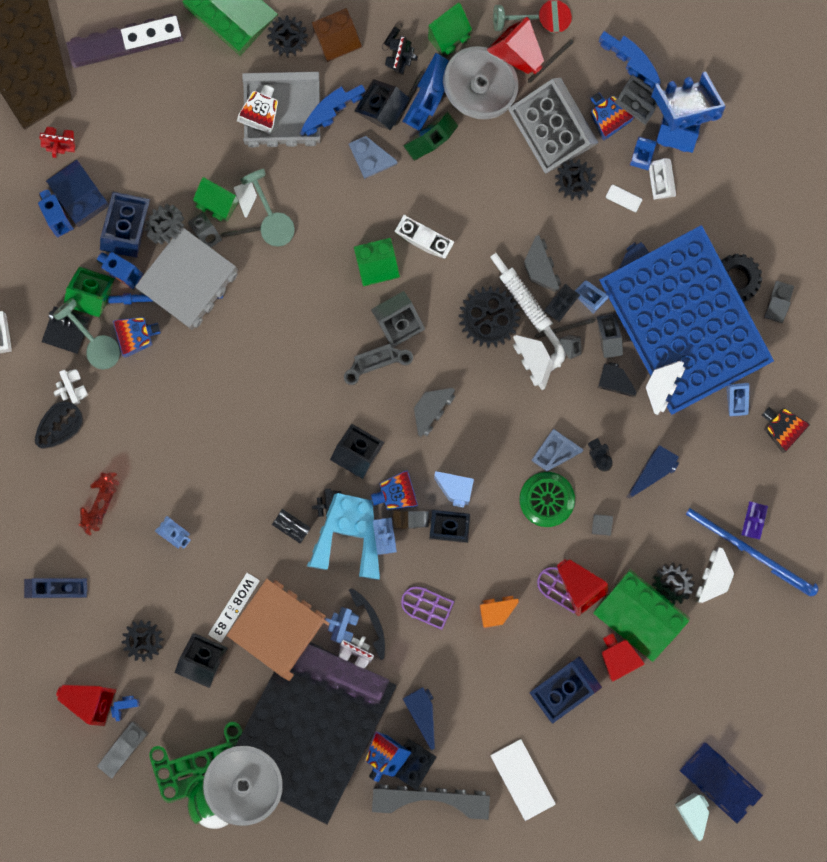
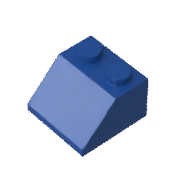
M671 106L676 116L692 112ZM663 116L656 143L664 147H672L683 152L693 153L700 125H692L682 130L670 131V127Z

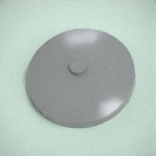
M478 46L465 48L451 58L444 71L443 85L448 99L460 112L476 119H492L504 114L515 101L518 93V78L511 64L490 54L487 51L488 48Z
M236 746L221 752L210 763L204 776L203 793L208 807L219 819L236 826H249L261 822L275 810L282 795V777L278 766L268 754L254 747Z

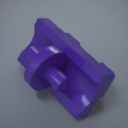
M749 501L741 532L742 536L761 539L768 509L767 505Z

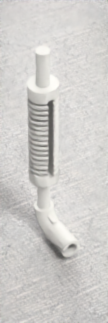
M493 254L490 258L502 273L500 279L506 284L505 286L508 287L507 289L510 290L509 292L512 293L516 302L519 301L518 304H521L520 307H523L522 310H525L524 313H527L526 315L529 316L538 332L544 331L555 347V353L551 355L554 363L551 371L561 367L562 362L565 360L566 352L557 336L549 327L553 324L549 317H546L547 314H544L545 312L542 311L543 309L540 308L541 306L538 305L537 300H533L534 296L531 297L532 293L529 294L530 291H527L528 288H525L526 285H523L524 282H521L514 268L508 270L498 254Z

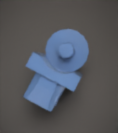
M168 516L165 517L160 527L155 530L156 533L178 549L180 546L184 549L191 541L188 538L190 533Z
M392 518L373 520L377 554L397 552Z
M341 607L339 614L333 613L332 619L326 618L325 620L330 623L328 631L333 632L330 640L338 643L345 640L351 643L353 633L345 630L348 623L356 626L359 616L354 614L352 610Z

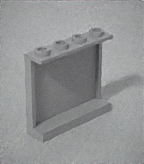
M319 72L243 73L244 105L252 92L261 93L264 85L274 88L271 98L278 100L271 133L268 134L244 124L243 141L245 145H248V147H259V144H267L268 147H278V144H286L288 147H295L297 144L305 143V146H316V143H320V127L317 128L316 133L310 136L305 134L301 137L300 135L305 121L320 103Z
M181 227L179 229L181 234L176 233V239L172 238L135 287L189 329L193 330L194 327L198 328L204 314L206 312L209 313L213 309L214 301L217 297L223 296L229 282L232 283L236 279L238 269L185 228Z

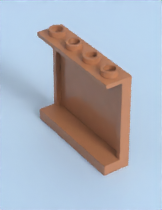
M266 579L226 636L277 674L290 681L294 675L290 672L291 668L322 624L325 623L329 626L330 623L324 620L326 616L320 611L316 610L313 612L310 609L312 606L304 600L299 602L297 600L298 595L290 590L285 592L283 590L284 585L276 580L271 582Z

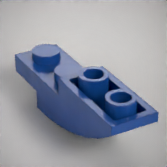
M605 31L602 33L598 41L601 43L600 46L607 51L612 50L615 52L620 60L624 62L627 60L626 69L628 74L644 80L643 83L652 89L655 84L660 85L661 81L653 64L634 42L626 36H623L618 41Z
M435 53L418 84L420 90L402 122L420 131L428 116L434 115L444 93L443 76L449 60Z
M363 85L346 93L340 87L325 97L305 121L300 131L301 137L305 134L310 136L316 133L317 128L322 125L325 128L334 123L333 119L336 117L334 110L339 112L347 107L345 104L351 101L354 104L363 99L362 95L365 93Z

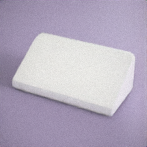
M663 158L651 161L649 173L653 199L675 197L676 190L671 160Z

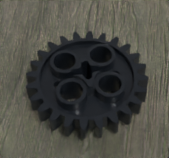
M492 286L489 287L488 291L482 287L481 293L475 289V296L468 294L470 300H463L466 307H460V310L464 314H459L458 317L464 320L459 325L465 326L462 333L468 332L467 339L474 338L472 344L480 341V347H482L483 343H486L487 348H489L490 344L493 343L495 348H497L499 341L502 345H505L504 339L506 338L510 341L511 337L509 334H516L513 327L519 328V324L515 321L520 320L521 317L515 314L520 312V309H514L517 302H510L513 296L506 297V290L501 294L499 293V287L496 291L492 290ZM496 300L499 306L496 309H491L488 306V302ZM479 309L482 315L479 318H475L471 315V311ZM500 309H505L504 312L493 316V321L490 322L487 319L477 326L474 325V323L485 319L486 313L492 315ZM499 317H505L508 323L505 326L499 325L497 323ZM484 325L489 326L491 332L487 335L482 334L480 328Z

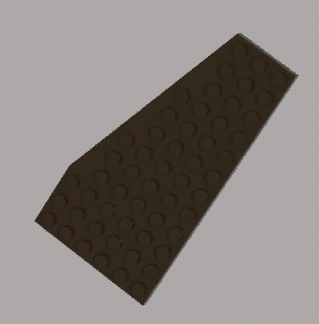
M0 0V93L24 130L72 101L48 0Z

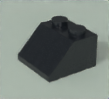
M373 79L354 112L377 126L391 131L410 98L396 86Z
M351 424L337 444L330 460L363 479L385 442Z
M193 633L179 658L174 673L210 688L228 648Z

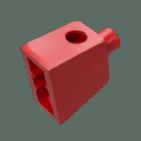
M613 633L603 638L608 648L603 650L601 655L611 682L645 665L626 639L618 642Z

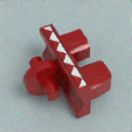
M47 126L44 133H40L41 147L46 148L47 152H52V158H57L58 153L65 154V151L75 153L74 131L64 130L63 136L56 135L57 130L54 127Z

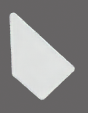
M252 183L234 187L245 218L248 216L257 196Z

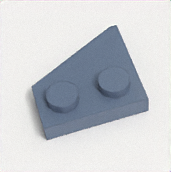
M367 136L349 143V147L364 179L398 164L392 156Z
M553 429L531 461L545 471H549L582 453L583 449Z

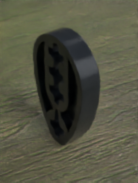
M70 402L54 404L45 413L38 425L35 444L39 448L47 449L59 446L72 439L83 426V415L80 409ZM75 409L74 414L76 416L74 418L70 416L67 419L69 423H63L60 426L62 428L61 431H54L55 426L53 424L55 422L59 424L62 421L61 416L67 417L69 414L67 411ZM40 436H48V443L40 445Z

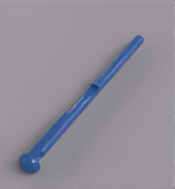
M689 508L687 511V516L737 546L739 550H745L752 557L773 569L771 573L802 591L807 596H815L818 593L819 588L816 583L811 585Z

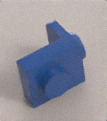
M638 137L630 165L649 170L656 141Z
M134 696L122 697V701L114 702V706H111L112 718H115L116 721H121V709L139 707V699H134Z

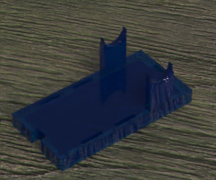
M706 742L679 770L736 824L748 813L745 809L749 805L753 807L763 796ZM698 754L697 758H696L692 763H690V762L694 759V757ZM706 791L709 792V793L714 797V799H712V798L706 793ZM722 804L729 812H726L720 805Z

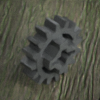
M166 204L164 208L159 205V210L153 209L154 214L147 216L150 220L145 222L148 227L144 231L147 232L146 236L156 244L159 242L163 245L164 241L170 243L171 238L176 239V233L181 234L179 228L184 227L182 223L185 220L182 216L183 213L174 205L169 206Z

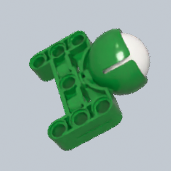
M230 722L225 726L224 738L226 743L169 761L166 750L161 746H155L150 750L149 759L161 798L167 803L188 798V813L194 824H201L211 829H219L228 825V823L219 819L208 807L203 793V775H205L208 766L217 755L236 746L242 734V729L238 723ZM231 727L236 728L238 734L233 737L229 736L227 730ZM156 751H160L164 755L159 761L152 757ZM204 758L207 764L204 767H199L196 765V760ZM161 770H167L170 775L167 779H161L158 773ZM193 775L192 777L185 778V779H182V780H179V781H178V779H181V778H184V777ZM171 788L175 791V795L172 798H167L164 795V791Z

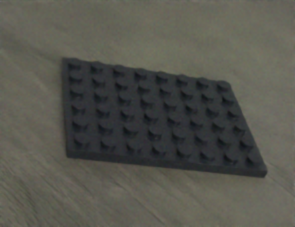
M310 642L291 668L290 672L294 675L290 681L275 671L273 672L236 746H250L268 754L274 760L281 773L282 795L280 802L328 825L397 685L365 669L361 670L355 667L353 663L345 662L339 659L338 655ZM338 662L347 665L344 669V674L347 677H353L355 669L367 674L361 678L364 686L372 684V677L385 682L379 686V692L382 694L379 703L325 680L330 668H336Z

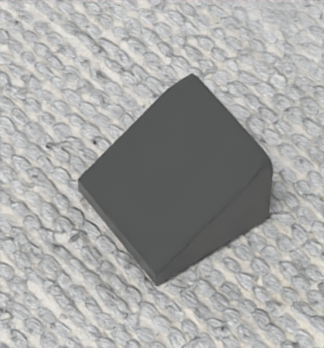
M567 335L560 338V343L569 359L582 354L581 336Z
M594 514L592 534L611 536L613 516Z

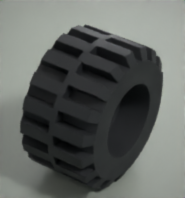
M737 253L727 256L721 262L727 273L729 270L737 268L746 274L748 279L746 287L736 289L744 303L750 300L760 289L763 277H761V269L759 270L758 268L759 264L757 262L754 263L752 257L748 258L745 254L739 255Z

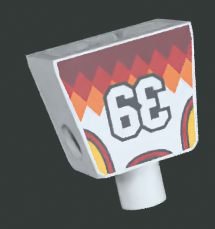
M264 85L261 93L253 91L240 111L237 121L270 134L273 129L278 100L271 98L274 88Z

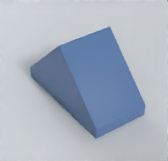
M587 280L575 290V292L580 294L578 300L593 314L609 298L607 294Z
M749 383L728 385L726 391L729 416L748 415Z

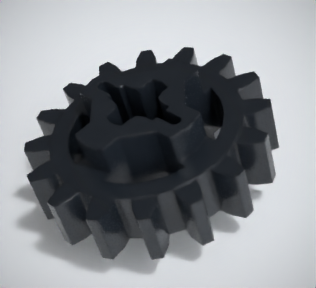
M286 15L285 20L278 17L279 22L273 21L274 27H268V31L271 33L267 35V39L271 40L268 42V45L274 46L272 51L274 53L279 51L280 57L283 53H286L287 58H289L290 53L297 56L296 51L303 52L301 46H307V42L304 40L308 39V34H305L307 29L306 27H301L302 21L296 23V17H293L292 20H289L288 15ZM291 26L297 28L298 31H294ZM287 33L290 34L289 40H285ZM276 41L281 42L284 45V48L279 46L276 43Z
M570 159L569 165L564 162L562 164L564 169L558 168L557 170L560 175H555V179L559 180L555 183V186H560L558 193L564 192L563 198H566L568 195L571 196V201H573L574 197H577L580 201L581 195L587 198V191L593 192L594 189L591 185L596 184V181L592 180L596 177V174L590 173L593 167L587 168V162H584L583 165L580 164V159L576 163ZM578 168L576 171H570L569 169ZM584 172L586 173V175H587V177H588V183H587L586 180H584V177H583ZM578 174H580L578 182L571 186L573 180L572 178H575L576 176H578ZM563 177L567 180V187L563 184ZM580 188L582 190L579 192H572L574 189Z
M672 562L670 567L664 564L663 569L658 568V574L653 576V579L656 581H653L652 586L657 587L655 590L666 599L671 600L672 604L675 605L677 600L682 604L684 599L688 600L689 594H692L694 591L692 586H694L695 581H690L693 574H687L688 568L683 570L681 569L682 564L675 567L674 562ZM668 573V578L662 579V576ZM683 588H685L684 592L678 594L679 590H683Z
M140 620L139 625L136 622H132L133 628L127 626L126 628L129 632L122 634L126 637V640L121 642L127 645L123 650L130 651L128 657L135 655V661H138L140 657L143 662H146V657L153 660L152 654L159 655L157 649L163 648L160 642L164 641V638L159 637L162 631H156L158 625L151 626V621L144 624V621ZM139 628L148 629L145 633H140L139 631H137V629ZM153 634L156 639L155 646L152 644L151 637L153 636ZM131 636L134 638L133 646L130 643ZM147 636L145 640L147 644H142L139 646V637ZM144 648L149 651L146 654L138 653V651Z

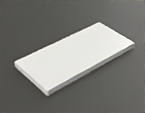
M521 739L490 755L525 821L556 805Z

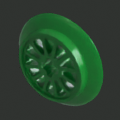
M540 472L530 477L524 483L520 492V507L525 517L533 524L541 527H554L566 521L571 515L575 506L574 490L563 476L554 472ZM546 483V492H544L540 484ZM548 483L554 484L550 492L548 490ZM538 486L542 494L534 491V489ZM555 486H558L560 491L553 494ZM534 493L540 496V498H531V495ZM563 493L564 498H555L557 494ZM547 494H550V498L553 499V502H549L548 505H546L545 501L542 500V497H546ZM555 500H564L563 506L556 503ZM531 501H540V503L532 506ZM553 504L560 507L561 510L557 512ZM539 505H542V508H541L540 512L538 513V512L535 510V508L538 507ZM544 507L547 509V516L541 515ZM549 507L552 508L555 513L554 515H549Z

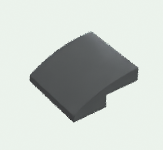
M634 75L628 79L614 102L645 125L657 107L655 99L651 97L653 89Z

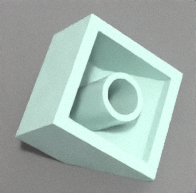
M693 793L676 803L675 806L694 838L701 841L709 815L707 809L709 804L704 796Z

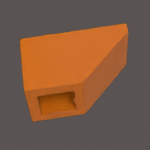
M513 596L502 597L500 602H495L494 599L483 600V604L479 605L483 628L503 625L519 603L518 599H514Z

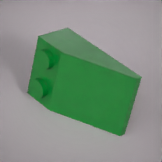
M459 2L428 25V39L441 56L445 54L450 55L456 50L455 46L460 42L464 44L471 38L472 28Z

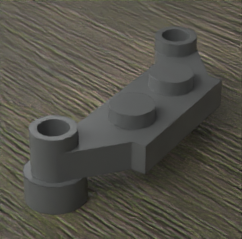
M387 344L354 356L355 362L350 370L345 372L344 381L348 385H355L358 383L361 375L396 362L408 366L413 361V354L409 350L401 351ZM408 356L409 360L405 362L402 360V357ZM350 375L355 376V380L349 381L348 377Z

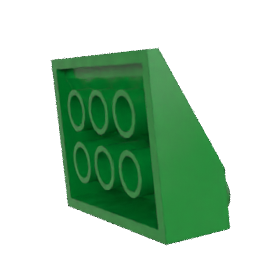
M263 0L182 1L184 7L240 57L278 16Z
M631 569L625 573L593 612L594 615L626 639L652 662L674 640L690 620V617Z

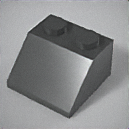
M404 291L371 309L392 348L425 330L411 300Z

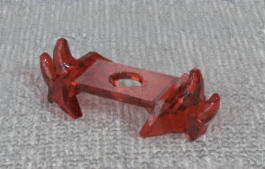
M101 473L100 477L90 485V488H99V492L89 513L83 507L80 508L81 520L79 526L89 536L92 535L91 530L99 531L100 528L97 525L103 524L102 520L113 494L117 492L114 485L118 486L120 484L117 480L113 479L117 476V473ZM104 499V506L99 509V502Z

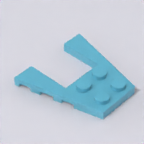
M339 493L334 494L326 515V522L321 528V535L314 546L313 555L307 567L328 569L333 533L364 539L359 577L380 579L373 527L374 513L372 500Z

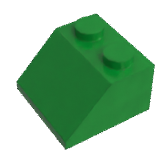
M202 177L193 199L197 209L203 212L208 210L213 213L212 217L220 222L222 220L228 222L239 203L236 195Z
M391 238L354 246L363 287L400 278Z
M78 267L66 288L64 303L73 298L77 303L74 308L75 310L100 317L106 307L115 278Z

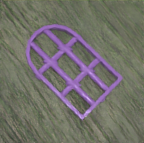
M550 567L543 570L537 579L539 591L546 598L575 613V611L563 605L565 599L570 601L567 592L563 594L554 587L557 581L563 584L559 573L556 577L547 572V570H558V568ZM543 573L553 578L554 582L551 586L540 580ZM539 583L549 589L546 594L541 590ZM551 591L562 596L561 602L549 596Z
M411 587L403 594L401 604L405 613L412 618L442 630L454 601L433 593L426 588ZM411 589L422 590L420 595L410 592ZM426 591L437 596L436 600L432 602L423 598L424 592ZM409 594L418 598V601L413 605L404 601V596ZM440 598L451 602L449 609L437 604ZM420 601L432 604L431 611L418 607ZM404 604L414 608L412 614L406 611ZM435 608L448 611L446 617L443 618L433 614ZM419 610L428 614L427 621L414 616L416 611ZM431 617L444 621L442 626L439 627L430 623Z

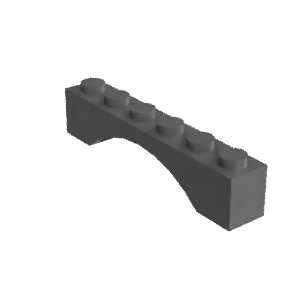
M378 784L377 788H373L372 812L393 813L398 808L412 802L433 800L457 808L470 819L489 820L490 795H486V791L475 790L474 794H468L467 790L455 789V793L447 792L446 788H436V791H428V787L408 790L409 786L397 785V789H391L386 784Z

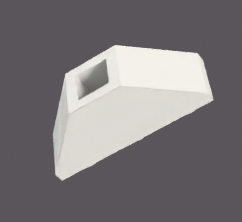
M403 215L395 230L398 235L414 246L443 259L447 257L454 244V241L406 215Z
M518 335L514 336L513 338L516 343L513 346L518 355L522 353L524 359L521 361L525 369L531 370L533 375L530 378L534 386L539 385L541 390L545 389L554 364L541 341Z
M680 360L654 369L646 390L655 414L658 415L660 411H665L668 404L665 400L668 394H673L677 386L674 382L677 377L681 378L685 370L683 361Z
M718 547L710 555L709 561H712L710 568L705 569L702 579H705L703 586L698 587L695 597H698L697 602L699 603L726 593L729 589L734 572L723 548Z

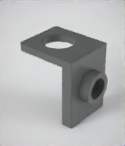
M204 212L188 222L198 238L210 248L222 240ZM210 234H214V235H215V238H214L213 241H211V242H206V241H205V239H206V237H207L208 235H210Z

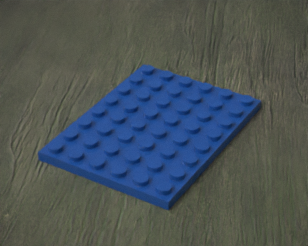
M702 225L599 279L650 376H652L656 368L680 360L684 362L683 367H685L681 378H676L674 384L677 386L673 394H668L665 400L668 402L667 408L671 415L774 362Z

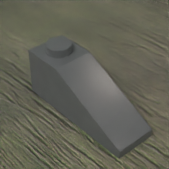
M135 721L131 722L97 767L112 779L149 733Z

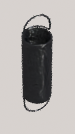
M394 26L383 44L390 47L391 39H395L400 30Z

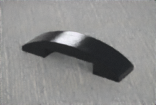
M351 588L349 592L356 607L365 606L380 640L373 642V645L380 660H383L385 658V637L380 620L370 603L360 593Z

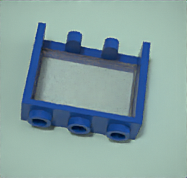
M702 72L700 81L694 83L691 77H687L682 87L677 88L675 82L671 81L668 83L666 91H662L660 85L655 84L651 96L655 99L666 119L670 131L682 130L685 127L700 125L708 121H716L722 117L725 109L724 102L706 72Z

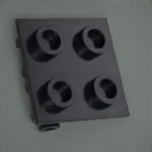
M54 306L53 310L49 312L48 318L50 319L42 342L78 354L84 334L68 316L61 320L55 319L53 314L58 307ZM71 312L87 329L90 318Z
M408 738L404 747L411 751V754L395 777L418 790L437 756Z

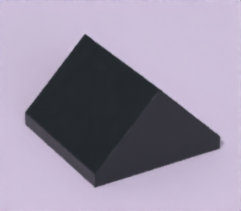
M432 510L429 540L468 543L470 514Z

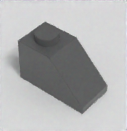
M616 314L597 317L600 344L604 358L622 356V336Z

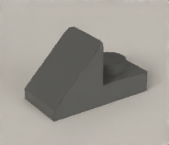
M775 281L764 318L783 323L791 304L790 299L795 286Z

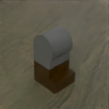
M393 511L394 529L429 527V512Z

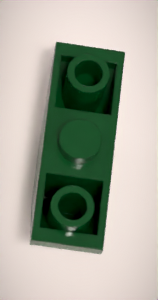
M446 111L402 146L413 161L434 151L447 141L458 125L450 113Z

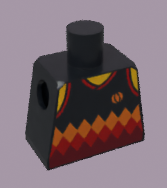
M768 407L761 415L769 422L764 428L765 432L783 453L787 452L810 426L808 422L785 408L781 409L777 414Z

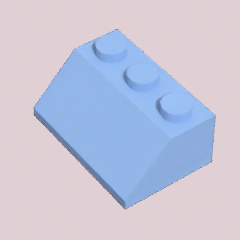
M435 471V481L447 499L453 502V506L464 508L465 504L468 505L474 479Z

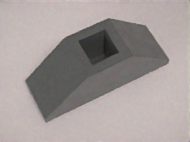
M539 235L535 236L524 261L527 274L531 282L557 292L559 291L561 281L558 274L554 275L552 270L554 263L551 256L547 257L545 252L548 249L544 239H540Z
M453 388L425 392L414 407L417 432L420 438L423 435L426 437L433 429L431 426L435 419L439 421L444 414L442 410L446 404L450 405L456 397L453 395L455 392Z

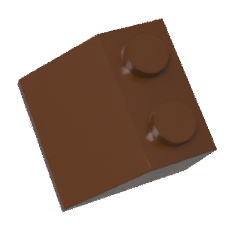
M347 8L312 22V28L327 62L362 48Z

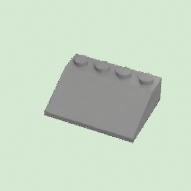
M561 78L551 79L508 109L545 174L598 144L596 137Z

